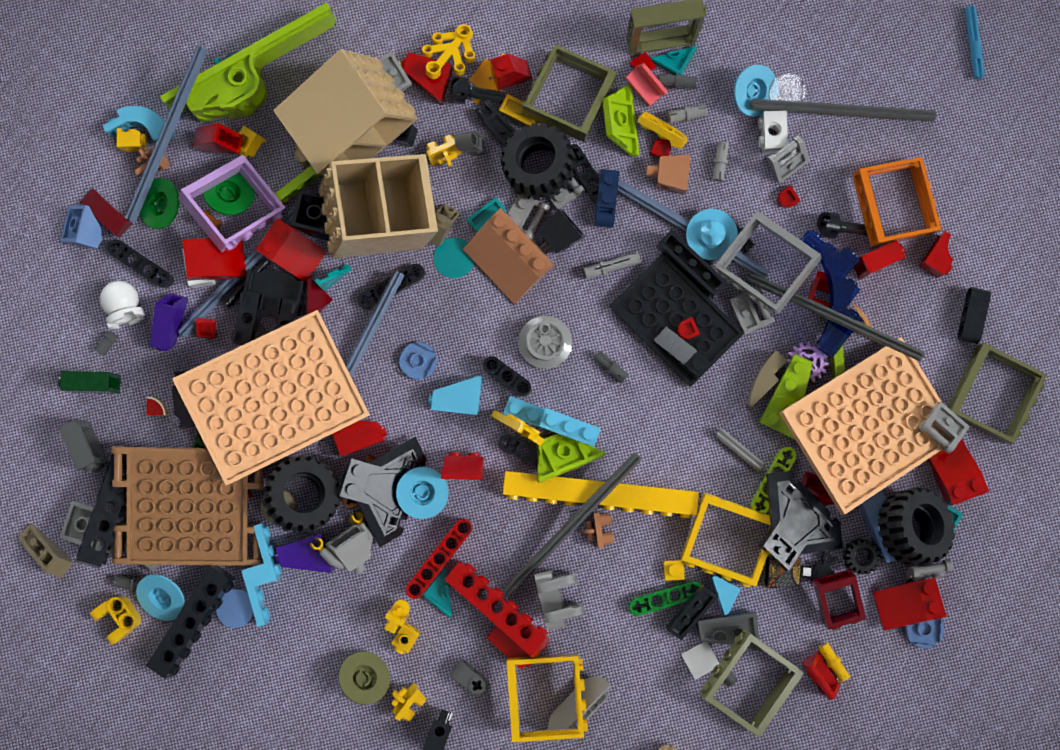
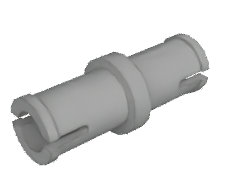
M705 104L690 108L686 106L680 110L667 112L670 124L683 120L688 122L694 118L707 116Z
M721 141L717 142L716 156L713 159V181H716V179L719 182L724 181L725 167L728 165L727 153L729 143L727 142L725 144Z

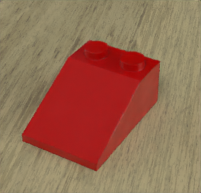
M278 218L256 248L258 252L305 283L326 254L325 250Z
M962 439L951 453L947 454L942 449L927 459L943 500L947 505H955L990 492L981 470Z
M449 452V456L444 457L441 479L484 480V457H481L480 453H469L468 456H461V452Z
M936 578L915 581L873 592L883 631L947 617Z

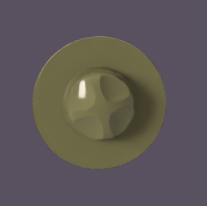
M366 651L356 652L347 657L342 663L338 674L339 686L343 694L350 701L359 705H370L379 701L386 694L390 684V673L385 662L376 654Z

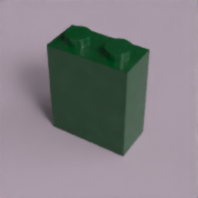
M61 371V376L58 378L60 391L88 394H120L121 375L92 371Z

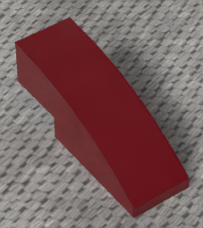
M93 188L80 201L82 205L89 206L94 216L119 238L132 225L129 220Z

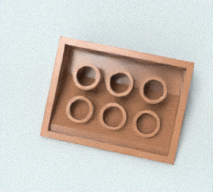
M501 208L483 225L463 249L513 304H516L555 266L553 261Z

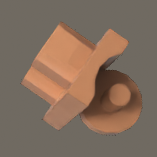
M142 148L138 150L141 155L136 158L139 164L144 160L146 162L134 170L137 175H143L150 158L149 156L152 154V148L146 152ZM166 153L159 166L162 171L171 165L166 158Z
M600 512L593 513L595 528H592V522L588 521L586 522L587 529L581 530V533L587 534L588 541H593V533H596L597 547L604 548V545L614 543L613 532L602 533L601 527L612 525L611 515L600 514Z

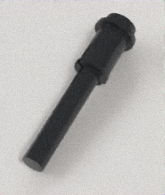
M264 258L252 271L262 272L270 262ZM246 278L239 285L236 284L226 296H222L223 299L221 301L229 308L235 306L234 303L239 299L240 292L244 291Z

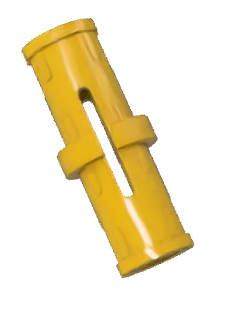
M828 642L817 648L826 660V665L833 670L840 683L850 678L851 675L841 663L842 659L840 656L837 657Z

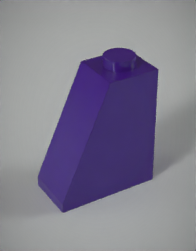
M169 293L155 303L150 341L151 347H155L159 351H169L176 345L179 334L177 330L182 324L188 297Z
M324 533L276 548L275 558L281 567L326 573L335 570L333 566L324 560L319 550H313L310 547V543L315 547H319V541L315 538H320L323 541V547L326 548L325 544L327 542Z

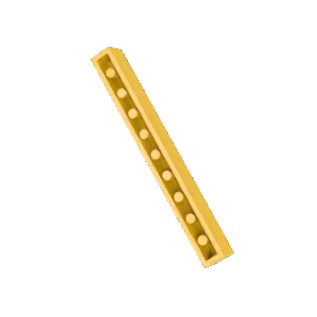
M505 471L503 494L507 495V499L518 500V496L526 497V501L537 502L538 498L545 499V503L557 504V500L565 501L564 505L576 506V502L585 503L605 482L554 477L538 484L537 474ZM619 483L599 505H603V509L606 510L622 507V511L634 512V509H642L641 513L653 514V511H661L662 516L671 517L672 513H679L681 518L691 519L692 515H697L699 492Z

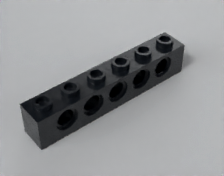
M113 453L75 559L77 563L95 568H100L102 564L105 565L109 553H106L108 545L112 546L115 534L112 533L115 525H119L122 517L119 515L120 509L125 508L127 503V497L125 496L127 487H120V494H114L111 491L112 480L114 479ZM122 454V467H124L126 471L127 454ZM127 474L122 476V479L127 480ZM106 503L114 506L113 513L105 511L104 505ZM99 522L107 524L108 529L106 532L98 529ZM92 541H99L101 543L100 551L92 549Z
M218 565L209 566L146 664L148 668L164 679L174 677L181 668L179 665L182 660H185L190 655L191 646L202 636L200 632L204 626L206 627L211 622L213 612L222 605V597L233 588L234 584L232 582L235 579L233 575ZM213 584L217 588L215 594H213L211 591V587ZM202 601H204L206 604V609L204 611L201 609L200 606ZM191 618L195 620L194 627H192L190 624ZM181 634L184 636L183 644L179 640ZM170 651H171V652L173 653V655H174L173 660H171V659L169 658V652H170Z

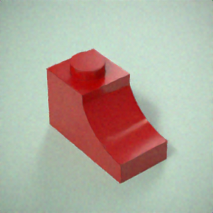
M946 231L938 235L919 264L920 267L937 278L947 275L953 268L951 264L954 259L948 251L951 234Z

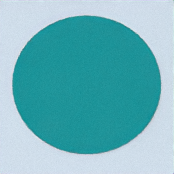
M452 237L445 239L440 247H436L434 264L442 275L448 278H460L470 272L474 261L463 250L468 242L461 238Z

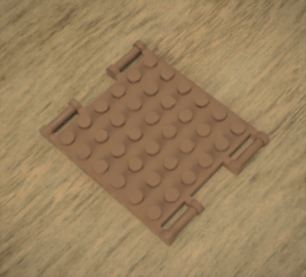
M112 447V453L114 454V479L112 480V486L127 487V524L119 523V525L114 527L115 538L112 564L241 566L263 564L254 527L248 526V489L264 488L262 468L254 472V482H248L249 475L226 486L207 448ZM122 454H127V480L122 479ZM122 532H127V557L122 556ZM248 533H253V558H248Z

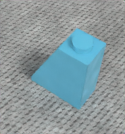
M477 376L433 390V395H429L428 406H431L432 411L478 416L482 377Z

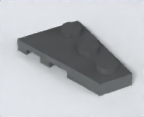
M755 611L703 618L697 622L701 641L732 645L735 642V637L739 636L743 629L760 640ZM751 642L750 645L747 647L750 649L761 651V648L755 645L753 642Z

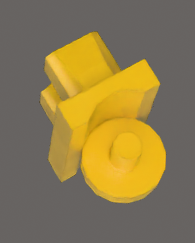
M452 134L443 138L444 144L440 146L434 141L427 144L428 151L426 153L432 166L447 162L450 167L452 166L451 160L463 153L457 149L455 138Z
M406 600L396 601L387 612L385 619L388 621L384 627L385 630L395 634L400 626L402 627L408 620L410 605Z
M414 682L408 690L403 687L400 692L396 690L392 692L395 698L391 703L395 706L392 709L395 719L400 721L402 718L410 722L415 715L414 710L410 708L411 705L415 703L420 707L426 701L425 695Z

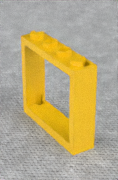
M703 492L697 509V515L694 517L681 554V560L684 561L683 564L695 568V565L702 567V571L709 574L719 573L721 578L729 581L732 578L739 581V584L750 588V585L756 587L768 555L763 549H761L752 577L692 557L690 554L708 503L770 525L768 531L771 528L770 515Z
M578 653L537 656L536 658H507L512 742L584 738V732H588L587 719L583 720L582 711H586V699H581V691H585L584 679H580V671H583V658L579 659ZM573 661L578 728L520 732L516 665Z

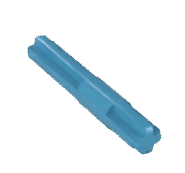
M972 5L967 6L965 9L973 78L981 79L985 76L976 6Z

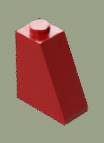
M408 52L407 57L403 58L401 64L407 77L434 101L443 105L453 71L452 64L446 62L441 68V75L436 79H430L426 75V65L431 61L437 60Z
M508 53L490 60L491 74L498 91L533 79L528 63L524 59Z
M219 123L209 124L195 129L192 146L203 152L240 154L243 135Z
M896 240L859 257L851 264L861 280L906 257L905 249Z
M357 421L332 433L339 454L342 457L385 442V436H388L384 425L381 426L379 422Z

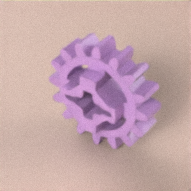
M801 342L798 344V348L796 346L791 348L793 352L787 353L790 359H787L786 363H790L794 353L812 361L809 380L813 383L815 382V377L817 379L822 378L820 373H826L823 366L828 365L827 362H824L827 355L821 354L824 349L818 350V344L811 346L810 342H806L804 346ZM802 350H808V351H811V352H813V353H812V354H806V353H805L804 351H802ZM817 359H818V362H819L818 367L816 366V360H817Z

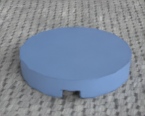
M411 343L405 346L400 353V368L411 379H425L435 371L437 355L433 348L426 343Z
M231 589L229 593L224 594L222 597L223 603L216 610L218 619L230 628H239L247 625L254 617L248 592L242 589Z
M940 619L905 626L904 634L914 646L923 649L932 648L943 638L944 623Z

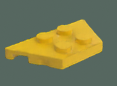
M496 410L491 414V417L537 445L541 446L545 439L539 436L541 432L528 426L521 419L509 413L506 416Z

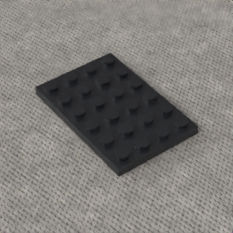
M664 253L609 305V308L689 388L698 379L695 380L653 341L666 326L678 335V325L690 317L693 318L700 335L689 340H683L711 363L707 370L744 334Z

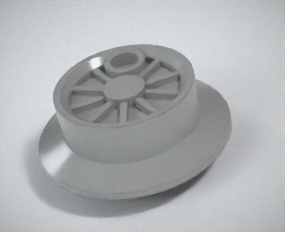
M538 316L531 319L525 324L519 335V349L523 358L532 366L541 369L554 368L563 363L569 356L572 348V337L568 327L561 320L552 316Z

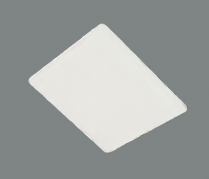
M707 641L682 654L695 680L711 672L716 665H719Z

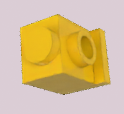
M243 125L239 134L243 135L240 155H244L245 158L249 155L253 158L262 142L265 143L267 140Z
M117 128V147L121 151L139 152L140 148L145 151V145H148L147 134H142L136 129H128L125 132L121 128Z
M405 622L391 643L394 645L393 649L400 654H404V652L408 654L422 631ZM407 637L408 643H402L401 638Z

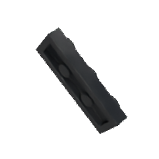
M702 583L666 625V630L680 640H683L717 600L718 594Z

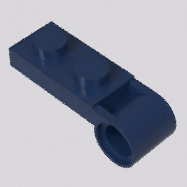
M600 170L595 226L614 228L620 171Z

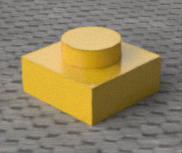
M663 561L664 580H685L684 561Z

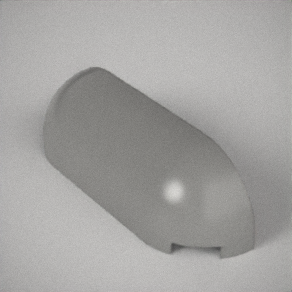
M593 676L584 680L585 691H581V699H586V711H582L583 720H588L609 697L606 693L612 687L602 677ZM575 690L552 713L548 723V730L578 728ZM559 739V740H554V741H555L556 743H559V742L561 741V739Z

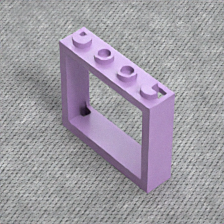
M244 155L181 189L178 197L221 253L227 249L229 251L234 249L238 242L242 240L247 241L256 231L262 232L268 227L269 223L275 222L277 218L281 220L286 208ZM240 172L271 210V213L225 239L193 198Z

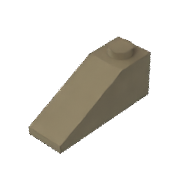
M30 523L18 537L19 541L45 573L62 578L73 565V561L33 524Z

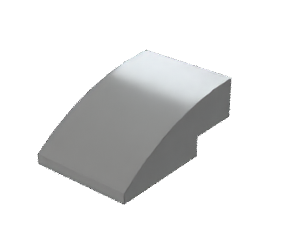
M71 501L60 538L81 545L94 506ZM121 515L120 523L127 524V516ZM105 522L98 523V529L106 532L108 529ZM122 532V550L127 538V532ZM92 541V549L100 551L101 543L99 541ZM114 541L112 546L108 545L106 551L110 555H114Z

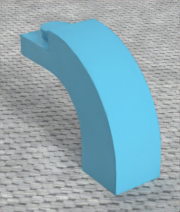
M128 106L116 110L119 117L112 118L103 125L105 131L112 137L117 135V128L126 131L132 127H144L149 131L153 141L156 143L165 121L148 108ZM173 133V135H172V137H171L170 140L176 138L175 135H174V133Z

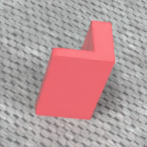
M645 63L637 65L624 78L648 107L660 96L668 92Z

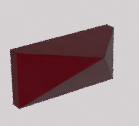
M307 278V315L316 310L320 313L333 299L312 278Z

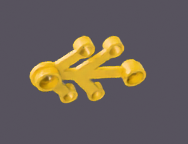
M462 24L456 28L455 32H436L432 35V43L434 45H424L422 47V55L428 58L432 57L433 53L443 52L437 61H431L426 65V75L430 79H436L441 75V68L451 56L455 64L454 73L456 75H463L465 73V64L462 63L458 49L461 43L465 50L464 61L467 63L475 61V52L472 51L470 40L473 38V31L470 26ZM443 40H453L452 43L443 44Z

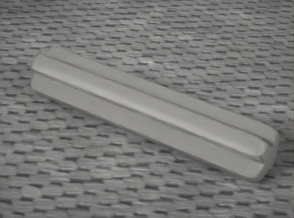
M719 429L716 432L715 437L755 470H761L764 466L763 461L725 430Z

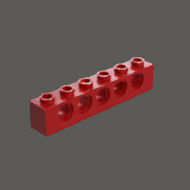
M459 561L444 580L526 653L536 658L551 640L547 636L548 632L540 625L536 627L532 623L534 619L527 613L521 614L517 610L519 606L512 600H505L503 598L504 593L497 587L493 589L488 585L490 581L482 574L478 576L474 572L476 569L470 563L464 564ZM469 578H473V585L471 587L466 585ZM487 590L488 596L482 600L480 595L482 591ZM501 602L502 610L496 613L495 605ZM515 615L517 621L514 625L511 626L509 624V619L511 616ZM530 628L532 634L529 638L525 639L524 631Z

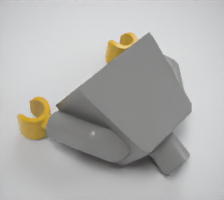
M356 512L358 520L353 515L349 516V521L354 525L325 544L326 548L323 547V541L320 538H315L319 541V547H315L312 543H310V547L313 550H319L320 555L329 565L338 569L344 568L348 572L353 570L355 574H360L365 570L363 563L371 557L370 549L373 536L366 523L362 522L363 514Z

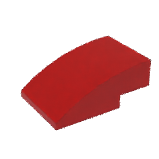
M210 238L182 240L187 281L246 277L242 241L238 242L234 249L230 251L227 249L221 253Z

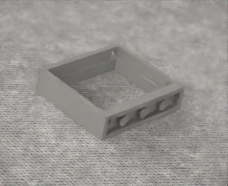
M757 211L716 263L715 268L718 271L717 273L725 280L728 278L733 281L732 285L739 291L744 289L748 292L747 296L755 302L758 300L764 304L763 308L768 312L773 313L774 311L779 314L822 258L820 253ZM759 225L811 260L777 304L726 269Z

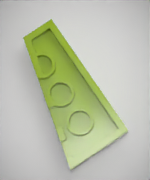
M794 353L759 420L760 423L794 439L779 412L805 397L813 364L812 361Z

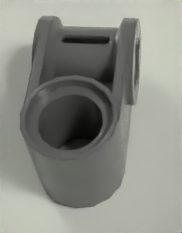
M472 130L455 135V145L459 151L466 152L471 156H483L486 154L484 149L485 134Z
M463 659L458 662L450 674V677L455 682L475 695L482 694L488 684L487 678ZM480 680L482 682L481 686L476 688L475 682Z

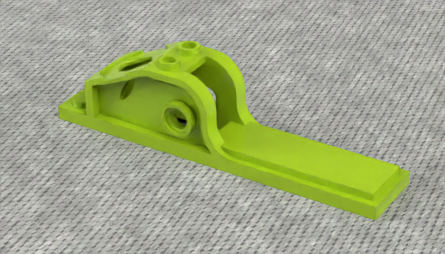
M324 3L198 74L182 112L188 107L200 122L228 117L229 119H236L252 115L256 109L264 104L267 98V87L261 76L263 66L335 26L334 24L337 22L328 3ZM180 85L160 96L163 103L169 109L173 104Z

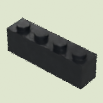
M672 229L657 244L656 248L661 253H664L710 299L727 283L721 275Z

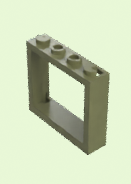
M684 0L631 9L626 33L629 55L695 45L697 37H699V31L702 30V24H704V17L707 16L706 5L702 4V0ZM688 21L687 26L641 33L642 28Z
M555 44L553 50L547 52L545 65H541L537 75L539 77L537 81L533 80L530 86V95L524 97L521 105L524 107L523 115L538 122L549 124V127L555 126L559 131H563V133L585 142L603 105L602 99L607 97L617 72ZM556 60L604 81L581 128L533 106Z
M986 343L977 345L947 407L966 424L1006 444H1012L1021 436L1020 430L1030 417L1028 414L1030 409L1037 403V395L1045 386L1044 382L1047 374ZM986 356L1032 378L1005 434L960 412Z
M743 629L739 636L735 637V642L724 652L723 659L719 665L713 668L712 675L703 683L704 686L699 694L710 704L760 738L804 672ZM753 642L785 665L787 670L749 723L713 698V696L747 647Z

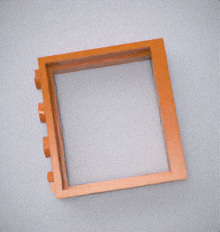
M922 157L861 168L852 174L870 247L892 243L896 240L902 241L927 236L942 230L939 222L941 220L936 211V201L933 199L931 192V183L926 173L927 168L924 166ZM910 169L926 229L885 237L869 176Z

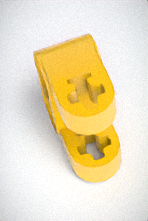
M124 595L110 598L89 613L94 622L110 613L119 628L106 637L111 646L129 635L141 623L140 614L129 598ZM117 600L122 604L120 610L115 606ZM128 616L133 620L131 626L126 622Z

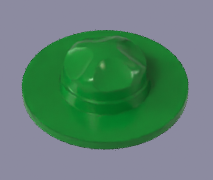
M239 172L202 193L206 204L215 212L234 216L245 212L251 206L254 190Z
M165 178L154 179L141 208V218L151 228H166L177 216L180 203L178 199L179 193L176 186L170 180Z

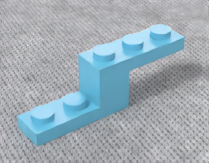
M511 396L503 413L504 415L509 413L525 423L555 434L558 433L592 447L595 446L601 430L599 427Z
M265 523L253 526L264 564L241 570L257 627L268 624V619H270V612L268 608H265L263 602L265 595L263 590L259 588V585L281 579L280 575L282 574L280 564L276 563L275 546L271 545L269 539L271 532Z

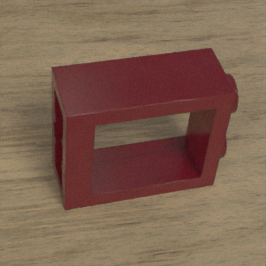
M850 569L812 580L821 619L828 630L839 629L846 624H857L860 620L866 619L857 578ZM850 585L856 610L830 617L825 592Z

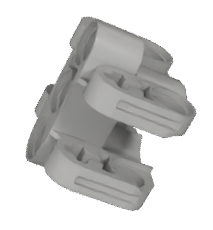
M552 570L535 574L536 587L545 623L549 631L566 627L565 619L582 615V612L585 611V604L581 602L564 606L560 592L561 588L578 583L576 573L556 578Z

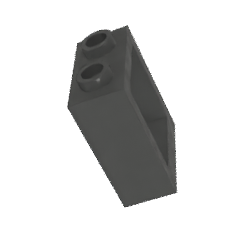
M75 419L58 427L77 470L96 472L104 468L103 465L108 463V460L90 421Z

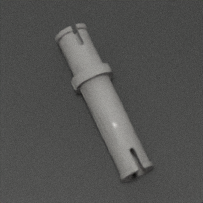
M635 252L610 261H600L599 264L583 268L586 280L599 275L606 276L609 272L641 264L639 253Z

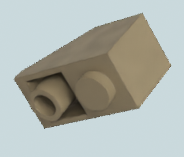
M443 204L435 213L438 232L429 242L440 247L449 235L461 212L455 210L452 206Z

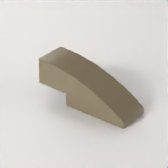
M777 350L770 354L758 370L748 394L746 403L748 408L753 407L779 381L774 374L787 360Z

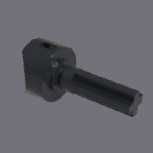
M457 77L452 81L451 99L455 103L465 104L468 97L498 103L503 102L504 92L469 87L468 78Z
M823 212L818 217L817 227L823 238L835 239L839 232L867 235L865 224L841 221L838 213Z

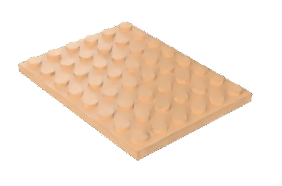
M318 310L172 378L226 486L370 415Z
M902 337L898 338V340L904 342ZM887 346L779 412L841 515L848 513L943 449L930 435L918 428L936 403L941 402L940 398L915 359ZM932 423L931 427L949 442L951 438Z

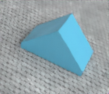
M710 575L714 591L719 596L717 600L721 612L727 615L741 589L715 575Z

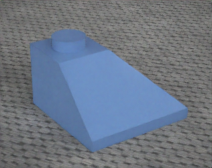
M69 205L60 242L97 249L102 241V229L90 207L87 205Z

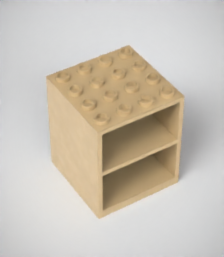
M343 49L338 50L273 110L317 174H326V168L329 167L331 161L374 158L418 120L415 115V109L409 103L407 104L404 99V93L395 87L393 78L383 70V64L377 57L374 58Z
M426 154L331 161L329 167L326 168V174L323 176L324 179L321 180V185H319V194L324 199L322 214L323 216L326 215L327 223L324 226L325 233L329 234L330 241L327 242L328 252L332 253V259L422 250L438 232Z

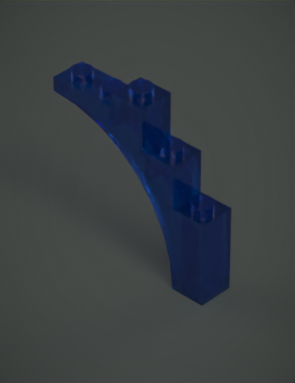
M807 230L800 239L821 254L822 259L820 263L826 274L830 292L829 308L861 322L862 319L858 317V312L851 308L847 309L861 290L857 287V282L851 278H845L859 261V258L856 257V252L850 248H842L837 252V248L829 242L825 243L820 239L821 236L817 232ZM827 319L824 330L814 347L827 357H834L853 331Z

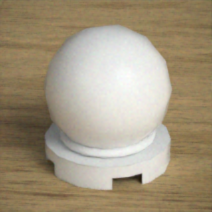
M115 281L108 283L102 289L100 305L103 311L109 315L106 318L108 328L120 329L119 325L128 323L131 326L144 320L146 315L144 309L138 307L139 296L134 286L124 281Z

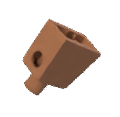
M691 155L662 156L659 158L658 166L647 165L646 177H656L657 188L685 195L688 190Z

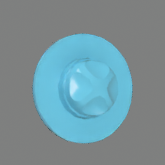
M751 65L739 74L734 86V100L736 106L743 114L752 117L763 114L764 111L750 109L752 99L776 100L778 85L774 73L764 65Z
M706 209L697 213L690 220L686 230L688 245L705 260L720 259L738 236L734 220L730 215L718 209Z
M417 467L406 472L399 480L396 489V497L401 509L409 516L418 519L431 518L440 513L447 503L449 494L446 480L441 479L439 472L428 467Z
M148 575L137 585L136 595L141 607L156 619L163 621L174 620L185 605L184 595L180 588L164 576Z

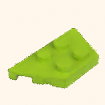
M627 85L602 99L605 128L608 138L630 156L637 157L640 153L632 88L630 85Z
M558 433L547 437L541 446L538 445L537 482L538 484L603 458L605 452Z

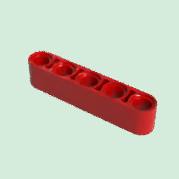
M461 519L456 522L408 583L406 594L410 598H419L471 534L473 525L470 520ZM461 522H466L469 525L467 533L460 532L459 524ZM448 538L456 539L457 546L455 548L447 546ZM437 553L444 555V563L439 564L435 561ZM426 568L430 569L433 573L430 579H426L423 576V570ZM412 584L419 585V594L411 592Z

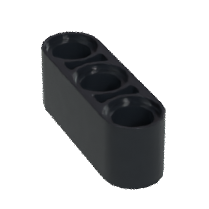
M969 287L957 333L958 340L979 344L990 303V291Z
M489 356L484 360L483 367L486 373L519 397H527L531 393L530 382L494 356ZM489 361H495L497 363V368L495 370L491 371L487 369V363ZM505 372H510L513 378L511 381L505 382L502 379V375ZM519 384H527L528 391L520 393L517 390Z

